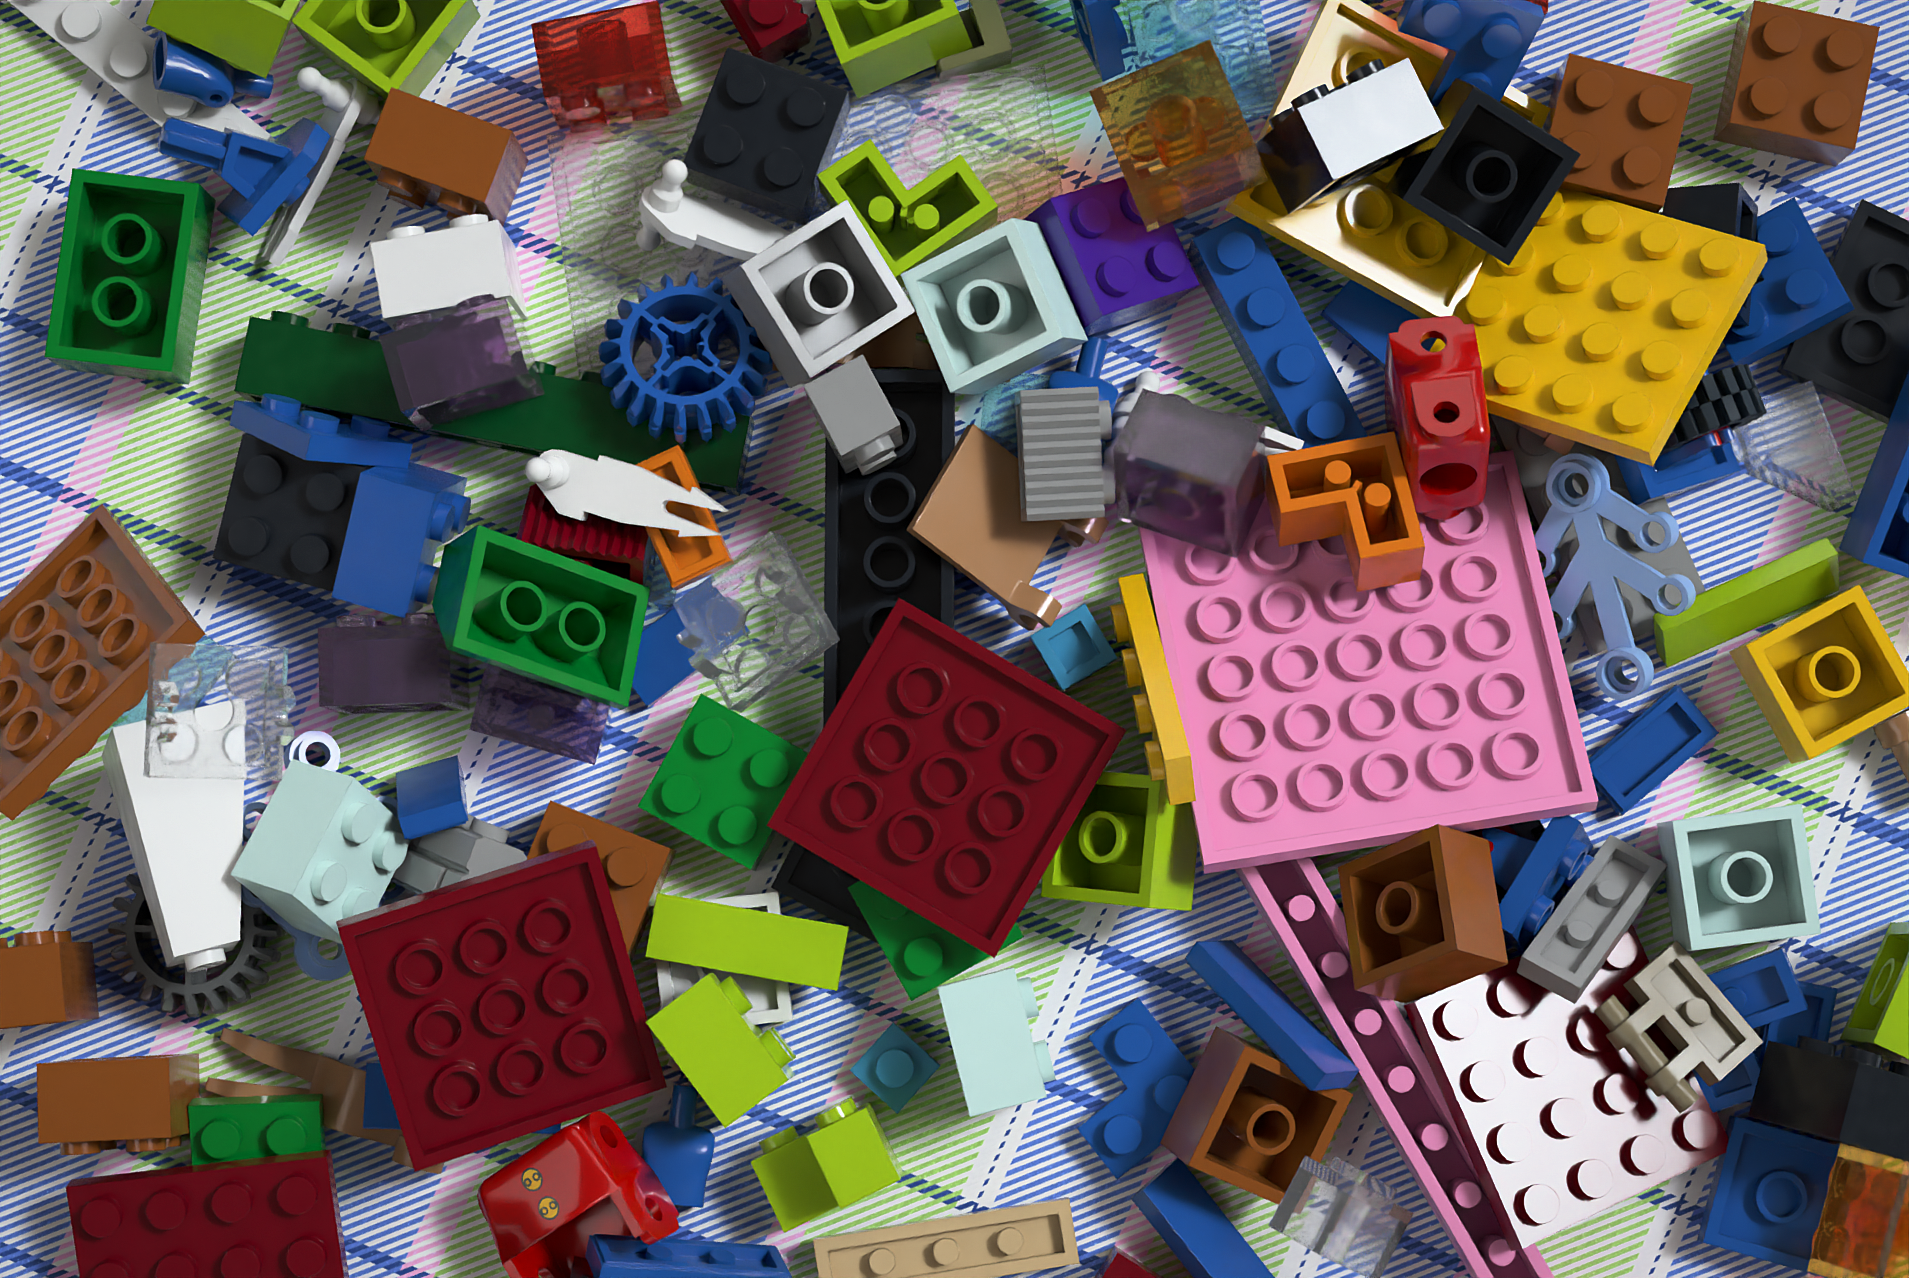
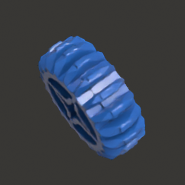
M691 271L685 278V286L674 287L673 280L665 273L661 278V290L655 293L650 287L640 283V286L637 288L639 304L621 298L620 303L617 305L620 319H607L604 331L605 337L609 340L601 342L599 345L600 361L606 364L600 370L601 380L604 386L613 388L610 392L612 405L616 409L628 407L626 411L627 421L632 427L649 419V434L655 440L664 433L667 427L674 428L675 441L680 445L686 441L688 429H699V436L702 440L708 442L712 438L711 425L717 422L723 429L732 433L733 429L736 428V418L733 411L749 417L752 416L755 411V400L752 396H765L768 390V379L764 374H768L773 370V360L769 352L762 350L764 346L757 336L756 329L751 327L731 293L723 297V283L717 276L709 282L706 288L698 287L697 276ZM678 321H692V322L686 323V324H675V323H673V322H678ZM724 334L732 341L739 354L738 361L730 375L721 369L720 360L714 356L719 350L718 341ZM644 341L652 347L653 356L658 359L653 365L654 375L647 382L639 375L634 366L636 353ZM694 354L697 355L696 360L691 358ZM679 356L681 359L676 361L675 357ZM687 391H696L701 393L698 395L678 396L679 394Z

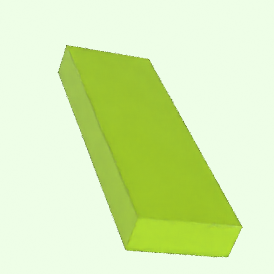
M1828 538L1821 539L1696 595L1693 605L1678 615L1665 616L1659 612L1654 614L1653 624L1657 654L1668 668L1840 591L1838 552Z
M657 893L645 957L838 991L849 927Z

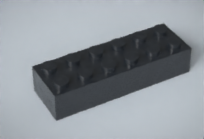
M826 369V373L834 369ZM871 369L901 425L903 444L894 449L897 458L879 470L862 475L860 469L857 468L846 474L825 436L823 728L899 598L954 629L955 567L907 531L908 526L955 447V393H950L941 370Z

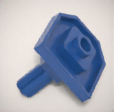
M172 117L167 118L161 128L158 151L165 156L213 169L216 175L233 188L216 209L232 223L251 236H254L280 205L287 208L303 194L310 183V179L306 175L316 165L331 136L317 123L305 117L285 131L275 141L226 127L224 132Z

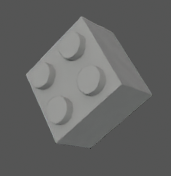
M847 200L721 278L751 327L756 329L759 340L766 351L770 353L771 359L789 388L815 376L915 312L914 307Z

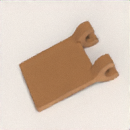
M971 424L965 428L908 526L907 531L999 600L1005 606L1009 616L1017 624L1031 631L1035 629L1038 622L1045 628H1050L1062 608V605L1054 597L1029 585L1056 535L1058 534L1064 541L1075 548L1081 547L1085 538L1090 543L1096 544L1102 537L1109 521L1105 517L1021 522L1018 458L976 425Z

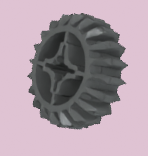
M129 874L126 877L125 883L127 887L136 893V896L133 900L123 897H116L114 899L113 907L119 911L128 912L126 922L110 923L108 925V932L114 935H126L127 945L117 946L112 949L111 956L114 960L132 958L134 964L125 969L121 975L125 983H133L146 977V981L140 988L138 995L141 1000L145 1002L152 1001L164 990L161 999V1010L163 1012L174 1013L184 998V1008L188 1017H200L202 1015L205 999L214 1014H221L228 1010L226 991L238 1003H245L251 999L250 990L243 980L245 977L258 985H265L269 981L270 977L267 972L259 967L257 963L260 959L268 962H278L280 960L281 952L277 949L266 947L267 937L285 936L286 931L279 924L267 925V914L260 907H250L241 900L244 921H240V940L244 941L236 960L224 973L206 982V969L187 972L185 963L179 964V967L185 968L184 981L170 973L157 958L151 939H158L139 876Z

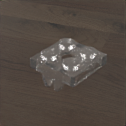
M773 531L768 532L733 559L734 564L715 572L673 604L685 626L676 635V638L680 644L695 652L688 659L691 666L706 678L712 679L728 709L737 712L747 709L840 640L783 535ZM767 605L775 614V629L766 640L754 642L748 637L745 630L747 615L756 606Z
M150 642L143 776L172 779L282 781L284 745H288L294 737V726L288 721V711L296 707L294 692L291 686L287 685L289 648ZM218 691L225 694L231 701L233 708L232 717L223 728L214 731L206 730L196 720L195 707L198 700L204 694Z

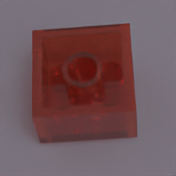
M658 1L531 24L544 99L559 129L570 127L571 133H592L605 129L608 126L607 120L632 116L634 122H652L669 116V109L682 107L670 35Z

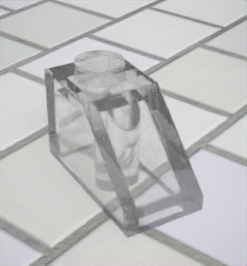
M1812 380L1762 398L1767 413L1759 419L1733 430L1735 440L1730 442L1737 462H1744L1748 475L1829 512L1843 508L1858 500Z

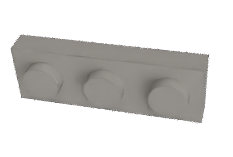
M1611 834L1594 856V861L1586 868L1582 876L1577 879L1521 956L1517 973L1573 1004H1576L1659 886L1668 865Z

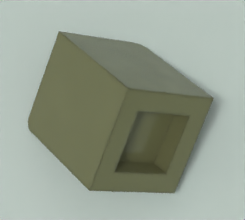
M969 0V9L959 12L973 49L936 61L934 69L940 86L1011 64L1013 49L997 0Z

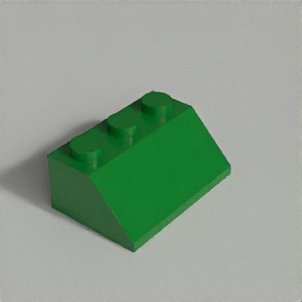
M480 525L473 527L444 546L432 607L448 650L620 710L628 707L650 588Z

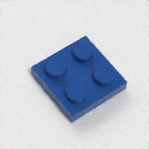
M1730 1115L1725 1131L1729 1139L1726 1153L1718 1158L1697 1241L1829 1278L1861 1152Z

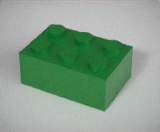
M72 168L45 358L64 370L189 385L216 200L199 183Z

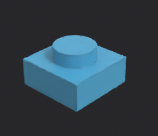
M1085 603L1054 621L1050 628L1044 627L1030 635V640L1062 692L1117 660L1116 654Z
M893 1022L850 1071L898 1114L941 1065Z

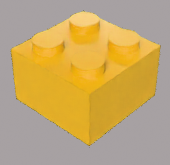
M1860 585L1835 594L1729 651L1791 764L1810 760L1909 707V672Z

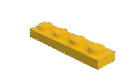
M1140 573L1119 577L1121 604L1110 606L1111 619L1116 642L1128 641L1130 646L1129 649L1121 650L1128 688L1140 686L1141 694L1132 695L1139 734L1151 732L1153 741L1144 742L1151 781L1163 779L1170 806L1196 801L1191 754L1144 575Z

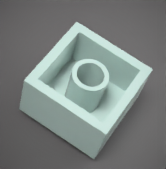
M1010 218L901 274L950 393L978 395L1088 341L1038 223Z
M292 759L230 875L295 929L343 944L336 921L378 908V904L392 876L406 857L407 847L412 839L404 838L398 818L354 777Z
M1802 804L1657 823L1662 862L1668 864L1664 877L1674 942L1678 941L1686 951L1821 934Z
M1011 967L938 986L937 989L969 1116L972 1117L1046 1098L1044 1083L1056 1080L1047 1042L1045 1039L1036 1042L1032 1040L1027 1019L1040 1015L1030 977L1017 979L1015 969Z

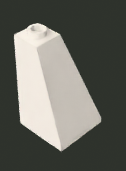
M243 697L113 727L101 755L167 967L185 963L187 972L201 971L225 963L227 960L224 952L232 951L240 940L241 883L230 874L242 854L246 725V708Z

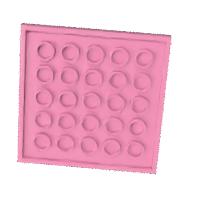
M1513 450L1489 454L1486 495L1480 505L1467 507L1458 516L1446 520L1432 519L1422 513H1416L1425 543L1420 580L1357 592L1342 535L1282 547L1278 546L1265 490L1136 511L1138 532L1155 620L1191 754L1196 801L1190 803L1204 874L1392 844L1436 824L1467 832L1596 811L1598 796Z

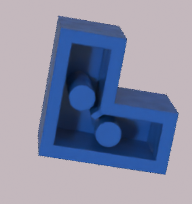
M409 462L408 469L375 466L361 472L331 597L405 619L421 610L423 604H431L440 569L433 566L437 547L453 539L454 533L461 534L469 517L471 498L464 496L468 478Z

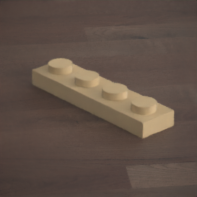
M1069 1197L834 1234L813 1239L819 1278H993L1080 1264Z

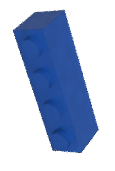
M1236 216L1192 238L1187 256L1280 432L1303 440L1302 449L1367 437V432L1259 228Z
M1909 372L1839 546V550L1863 563L1909 578Z

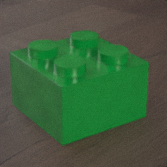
M701 693L637 807L750 870L756 871L777 834V831L768 827L767 824L809 753Z

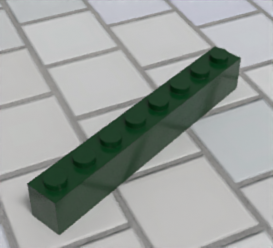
M271 311L270 320L250 316L234 389L236 393L251 402L261 403L263 394H276L300 401V411L320 412L352 421V416H364L385 421L391 425L390 429L539 457L542 453L554 449L565 450L594 460H598L599 455L636 465L676 445H680L675 441L674 428L667 427L664 433L655 440L649 434V419L632 427L627 421L626 411L628 407L616 409L612 405L610 392L613 388L602 384L600 373L581 371L580 380L556 376V366L529 359H519L518 368L494 364L495 355L468 347H457L456 356L432 352L433 343L406 335H395L394 344L370 340V330L344 323H333L332 332L308 328V318L282 311ZM733 411L736 418V428L733 429L732 433L723 429L717 422L711 425L712 438L706 442L699 436V429H688L686 441L680 446L685 452L701 489L740 496L755 422L752 416L749 417Z

